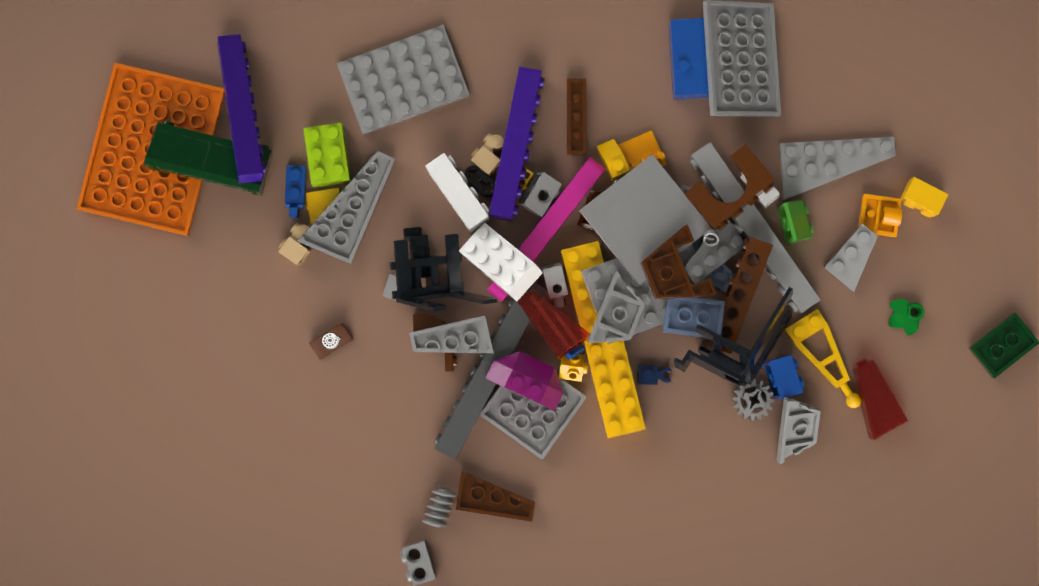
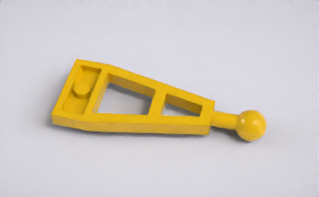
M816 309L784 329L794 346L835 388L840 387L846 395V404L850 408L859 407L861 397L857 393H853L846 383L850 378L830 328L819 310ZM822 329L832 354L819 362L801 342ZM834 360L842 377L839 380H836L824 367Z

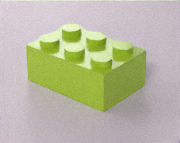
M334 123L303 128L311 185L316 188L349 183L352 179L343 124Z

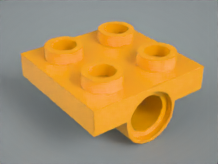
M862 194L858 228L863 223L876 235L897 237L898 226L902 220V199Z

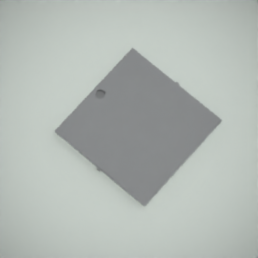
M653 154L621 179L615 180L613 185L579 210L638 285L647 280L640 263L682 227L688 224L694 241L676 248L678 254L704 235L706 230L711 229V226Z

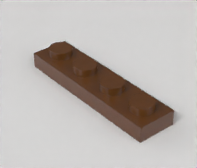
M586 78L567 79V155H586Z

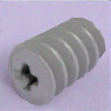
M435 485L439 488V490L432 491L436 498H430L434 505L427 506L431 510V512L425 513L429 519L422 520V522L437 528L446 527L447 524L443 519H449V516L445 512H451L452 509L448 505H453L454 501L450 497H456L457 494L451 489Z

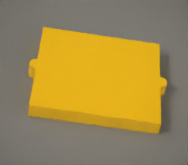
M339 188L306 193L308 204L306 209L309 211L310 224H313L340 193Z

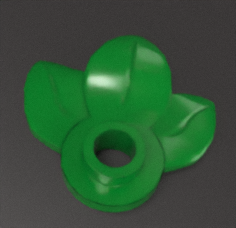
M897 299L889 303L894 313L889 318L888 326L895 329L904 328L907 336L914 334L919 329V320L924 316L923 306L916 302L909 303L905 299ZM912 309H916L917 314L915 316L911 314Z

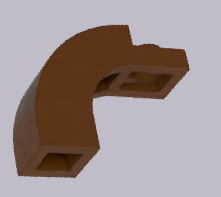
M413 314V332L447 324L435 316ZM445 353V372H454V368H457V356H454L453 353Z

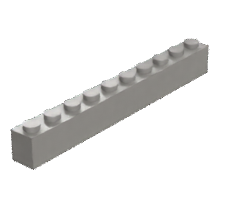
M711 142L690 156L691 161L689 163L695 171H699L701 181L706 187L709 186L713 191L711 195L716 200L729 203L738 200L745 191ZM748 204L743 208L744 212L739 217H732L734 228L745 237L744 242L746 239L750 240L753 237L773 245L765 265L767 269L766 274L772 281H776L778 284L777 289L782 296H784L789 287L793 288V295L788 305L794 313H803L820 301L818 295L755 205L750 206ZM755 255L756 260L759 261V256Z

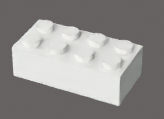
M443 153L425 165L428 173L470 233L478 229L484 222L489 221L488 215L490 211L484 203L480 204L478 202V194L473 187L469 188L467 186L468 181L463 172H457V164L451 155L447 157Z
M485 222L459 250L468 261L516 301L521 298L543 273L534 262Z

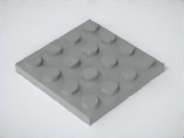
M559 379L563 395L554 411L500 386L480 416L543 460L587 396L563 379Z

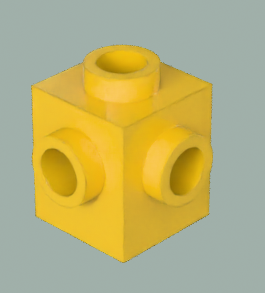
M562 353L559 379L582 382V376L587 374L588 363L584 362L585 355L578 354L569 360Z

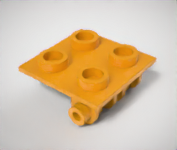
M652 130L618 144L630 171L652 154L662 167L667 165L666 157L663 151L661 152Z

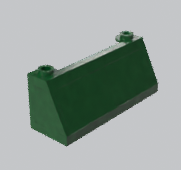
M164 120L163 123L157 122L144 165L151 170L159 171L161 169L166 173L170 172L240 189L244 192L247 190V192H251L253 195L262 196L273 152L269 150V146L262 144L263 156H260L261 162H265L266 174H263L262 181L238 183L232 140L176 127L175 123Z

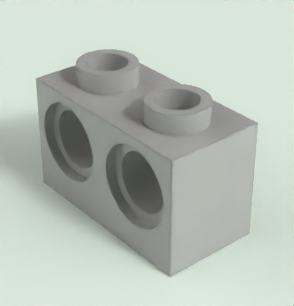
M426 540L403 546V551L400 552L402 562L406 563L408 567L406 571L408 581H412L413 586L436 579V572ZM417 549L420 552V557L417 559L412 558L410 550ZM417 568H423L426 572V575L424 577H418L415 574V570Z

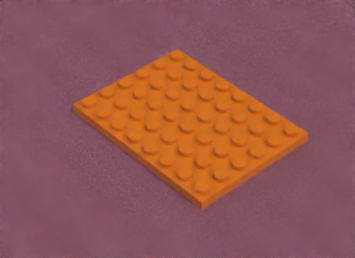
M114 62L76 209L189 236L203 180L170 172L166 173L161 169L159 171L148 169L144 165V160L157 122L170 121L175 123L176 127L215 136L225 96L224 88Z

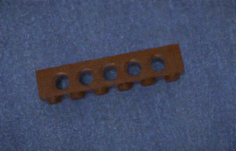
M753 237L750 240L746 239L742 248L745 251L743 259L739 257L735 267L739 270L736 277H731L728 285L731 287L729 295L725 294L723 298L725 306L722 326H729L731 334L725 336L721 333V336L735 343L773 247L772 244ZM756 253L759 256L758 263L751 264L748 261V255ZM742 272H750L752 280L744 282L741 279ZM738 289L745 292V298L742 300L734 297V292ZM731 307L738 310V316L735 318H731L727 314V310ZM708 339L711 341L710 346L713 347V341ZM722 346L724 352L732 354V350Z

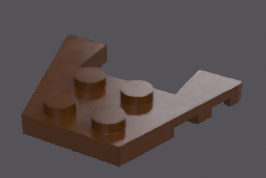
M688 224L640 263L655 299L698 298L717 295L711 279L691 285L676 248L694 241Z

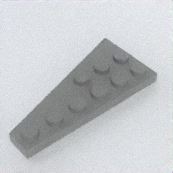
M894 137L780 143L783 201L896 156Z
M376 151L297 241L351 264L395 158Z

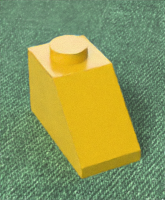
M614 139L596 146L611 181L623 177L630 172L626 159Z

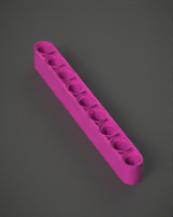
M590 157L518 250L534 262L606 168ZM494 282L487 289L490 294L501 302L508 296Z

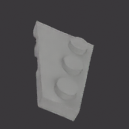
M862 223L824 268L854 292L878 236Z

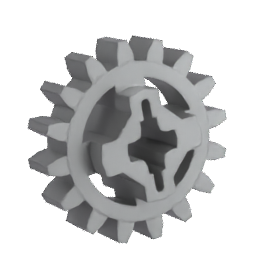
M754 379L751 385L738 386L739 391H733L736 397L731 398V400L736 401L733 408L739 409L737 415L743 413V419L750 416V421H754L755 416L758 420H762V414L768 416L766 410H772L773 408L769 404L775 401L770 399L773 392L767 391L769 385L763 387V381H759L756 384V379ZM754 387L752 392H744L747 388ZM762 392L764 393L765 401L762 400ZM755 395V400H757V403L751 404L749 397H753ZM740 398L744 400V408L741 405ZM754 408H762L760 411L756 413H751L754 410Z

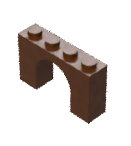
M746 144L730 156L733 163L747 180L746 190L738 200L729 203L720 202L708 192L700 181L685 192L686 197L714 230L719 229L721 231L729 224L728 220L732 217H739L744 212L743 208L748 204L750 206L754 205L759 200L758 196L763 192L767 194L775 187L773 185L776 183L774 177Z

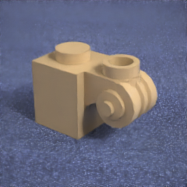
M491 133L484 138L483 142L485 144L480 149L476 148L471 155V163L481 169L488 177L491 176L500 163V159L493 154V151L501 150L504 143L500 135H492Z
M296 223L290 230L292 235L280 243V250L278 252L300 267L311 251L297 240L305 233L309 226Z

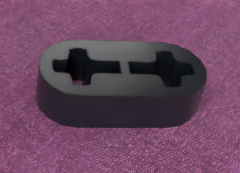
M476 166L466 168L464 175L468 183L483 196L493 195L494 181ZM476 170V175L480 180L477 181L475 178L469 179V171L474 172ZM482 181L486 185H488L489 183L492 184L490 186L492 189L490 192L488 190L485 192L483 191L484 187L482 184H480Z

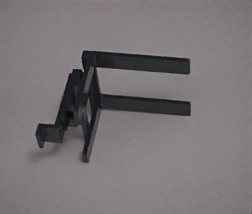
M421 227L404 228V239L394 241L395 261L390 262V270H396L397 290L392 291V299H396V302L430 311L446 310L447 305L427 301L426 299L453 297L480 304L497 303V298L462 291L464 290L460 266L462 254L459 252L458 234L445 235L446 256H430L428 235L422 234ZM408 241H409L410 258H409V253H408ZM439 264H447L448 284L439 285ZM421 278L426 279V287H422Z
M789 287L751 350L697 324L696 332L712 340L714 349L709 351L700 346L698 349L699 354L688 350L683 360L674 359L675 368L685 372L689 364L693 362L737 386L743 383L751 385L792 317V311L788 309L754 365L756 354L792 297L793 288ZM722 346L738 353L740 362L724 355Z

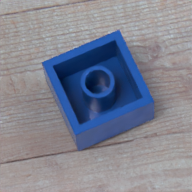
M786 355L764 362L774 399H783L784 397L803 393L804 382L801 376L798 377L796 369H799L796 358H792V355Z

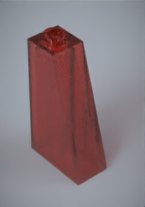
M527 290L517 301L558 360L588 340L589 333L534 290L530 292Z
M865 358L856 363L857 367L852 370L858 395L861 397V408L867 433L870 439L875 440L908 420L874 360L867 361Z

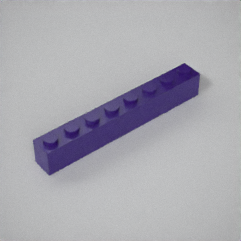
M241 34L218 36L217 47L238 183L262 181L263 174H266L265 162H261L260 156H263L262 144L258 145L257 140L260 139L259 127H255L257 112L252 109V104H255L254 93H250L249 87H252L251 75H247L246 71L249 70L248 58H244L246 43L245 41L242 42Z
M519 67L489 212L490 218L513 222V217L518 215L519 205H516L517 198L522 196L523 187H520L521 179L525 180L526 168H524V163L529 160L530 150H527L528 143L533 141L534 132L531 131L532 125H536L538 115L535 113V108L540 106L541 95H538L539 88L543 89L545 81L541 70Z

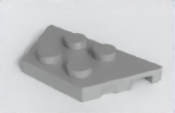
M615 272L587 340L588 343L628 341L633 336L645 303L634 293L630 285L625 283L618 272Z
M784 397L776 457L779 464H783L785 462L784 459L791 454L796 456L804 449L810 448L817 443L821 414L818 407Z

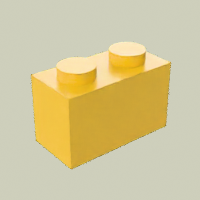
M913 177L909 179L900 199H902L906 207L911 209L915 207L921 210L920 213L931 218V216L939 215L949 194Z

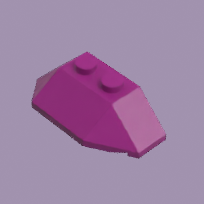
M520 351L493 360L485 379L554 411L563 395L555 368Z

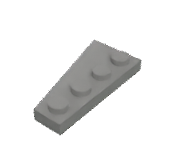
M729 220L727 221L729 224L721 231L719 229L716 230L719 235V242L715 246H707L703 241L697 251L684 265L691 285L697 284L742 250L745 242Z
M485 315L409 333L413 352L494 353Z

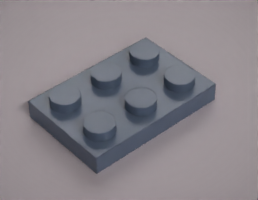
M699 297L666 299L662 332L709 339L696 332V326L699 324L721 335L725 302Z

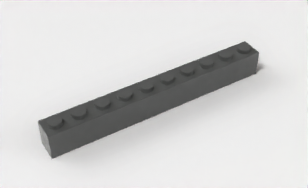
M533 283L518 301L511 298L507 305V308H509L507 315L503 314L498 322V325H500L498 332L493 331L490 337L494 353H482L480 355L482 361L479 366L475 365L470 374L473 376L471 382L465 383L461 391L464 393L461 401L459 399L456 400L452 408L455 410L452 417H447L443 424V427H445L443 434L439 433L434 441L436 450L454 460L457 458L496 383L485 379L493 360L508 356L514 352L544 296L546 288Z

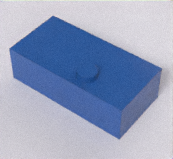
M704 18L670 20L668 26L673 100L709 98Z

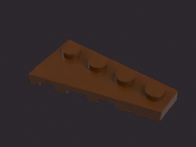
M461 472L456 510L532 522L534 501L466 472Z

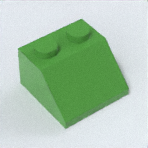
M803 200L783 203L777 208L787 245L812 238L814 230L812 223L808 222V207L806 204H803Z

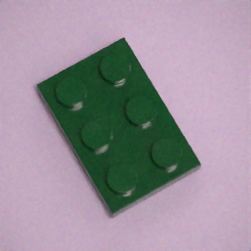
M1015 312L970 346L969 350L992 378H996L1038 345L1039 341Z

